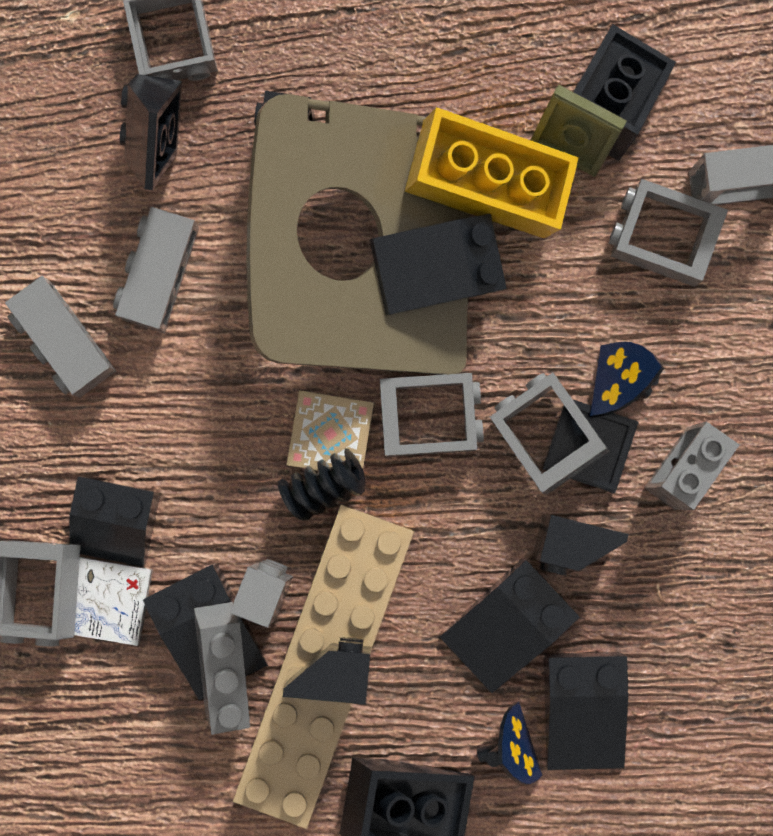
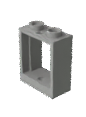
M123 0L139 74L173 80L188 78L191 81L206 79L210 76V73L218 71L202 0ZM192 3L204 56L151 68L139 14Z
M773 145L704 153L688 171L692 197L713 205L773 198Z
M644 179L640 180L635 189L629 187L621 205V209L626 210L622 224L615 223L608 244L614 245L611 257L693 287L697 286L704 279L728 210ZM645 197L703 217L687 265L629 244Z
M472 373L380 379L385 457L476 451L477 443L484 441L482 420H475L474 405L481 404L480 383L473 382ZM462 385L466 441L400 445L396 389Z
M542 373L526 384L528 389L516 399L513 395L505 398L494 407L496 413L490 416L535 484L545 495H548L610 452L554 373L548 376ZM553 389L589 442L542 474L507 424V421Z
M708 422L686 427L644 489L674 510H694L739 447V444ZM677 458L678 462L675 466H672V459Z
M0 541L1 643L18 644L24 643V638H35V645L59 646V640L74 638L81 545ZM18 558L57 561L52 626L14 623Z

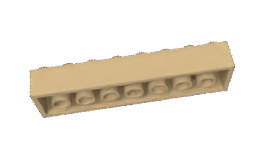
M344 505L340 506L233 799L234 803L307 829L352 703L283 697V688L289 678L331 643L338 644L340 637L363 639V646H370L372 649L412 539L413 530Z

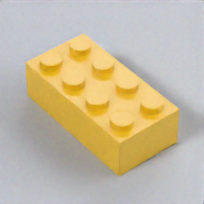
M436 107L423 120L404 192L475 216L491 214L493 222L545 239L561 230L579 157Z

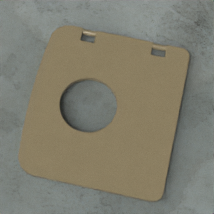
M292 94L277 95L265 102L258 111L248 193L247 302L250 339L256 351L266 360L281 364L436 375L459 374L465 368L468 298L386 315L374 260L370 267L359 277L346 281L334 280L323 276L307 262L300 249L297 236V224L303 206L314 194L326 189L344 190L362 200L374 216L379 237L469 218V213L404 192L419 137H416L417 125L422 126L423 120L426 117L349 103L309 99L305 96ZM308 109L326 111L325 123L308 121Z

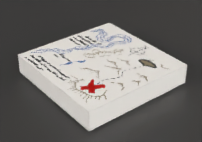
M80 557L74 635L135 646L140 645L146 611L143 599L149 595L153 569Z

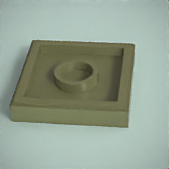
M558 84L531 141L579 157L577 168L596 177L627 120Z

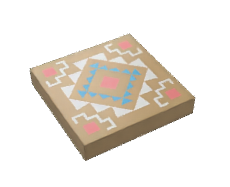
M299 390L286 465L299 468L311 466L314 470L318 471L317 462L321 459L326 461L329 467H332L330 456L333 453H337L343 461L346 460L344 451L347 448L355 455L363 469L374 403Z

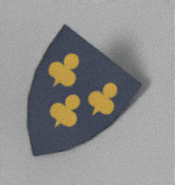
M614 342L601 345L590 416L608 415L624 409L639 398H648L652 392L651 386H656L659 383V375L665 369L656 355L644 346L632 342Z
M515 702L503 716L498 743L478 748L477 756L481 763L487 762L491 767L500 766L508 777L518 784L529 785L536 782L542 776V772L520 702Z

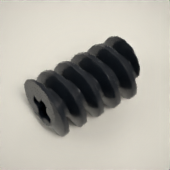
M345 448L346 460L344 461L337 453H333L330 456L332 467H329L323 459L317 462L318 474L311 466L305 467V480L299 473H293L291 475L292 486L285 479L278 481L280 495L288 510L301 521H307L313 514H322L326 507L332 509L339 504V501H349L352 498V494L359 496L365 492L366 481L363 469L358 459L349 449Z

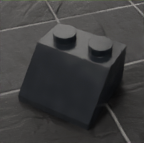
M78 477L69 514V544L81 545L80 554L145 567L161 493L87 477Z
M542 515L532 559L541 562L539 569L567 576L568 569L580 571L626 543L629 534L554 515Z
M340 637L338 644L331 643L289 678L283 688V697L366 705L371 647L363 646V639Z

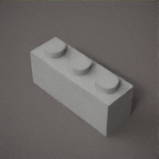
M154 207L150 208L148 216H142L137 229V237H140L136 252H130L125 266V272L129 273L125 287H119L113 303V308L117 309L115 315L118 318L165 334L199 230L195 220Z
M40 276L5 302L12 312L7 316L9 321L20 334L25 331L34 342L29 346L42 364L49 362L56 372L52 379L65 395L71 392L72 395L81 398L116 372V369L55 286L44 276Z
M270 559L248 566L230 613L268 628L277 619L293 579L292 575L286 573L288 567Z
M233 602L194 608L204 707L211 735L250 728L241 628L238 616L230 613Z

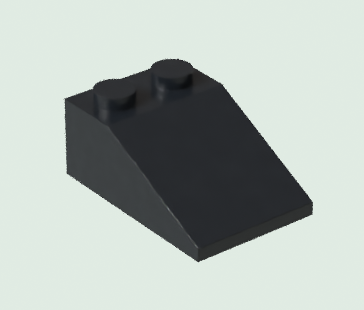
M614 24L610 27L573 92L627 120L608 154L617 161H620L638 136L676 62Z
M136 74L128 85H124L122 90L121 106L127 109L126 122H123L121 125L119 140L120 145H125L124 159L144 189L153 191L177 155L182 81Z
M491 214L458 219L370 239L386 315L507 289Z
M521 559L439 637L485 687L493 693L548 648L580 617L527 560Z
M218 563L212 564L143 599L159 635L199 700L203 699L194 608L229 602L234 603L235 596ZM238 616L246 677L268 666V663L246 619Z
M621 652L544 653L547 770L624 768L628 713L627 656Z
M352 757L339 834L341 836H465L475 776L463 772L387 759Z

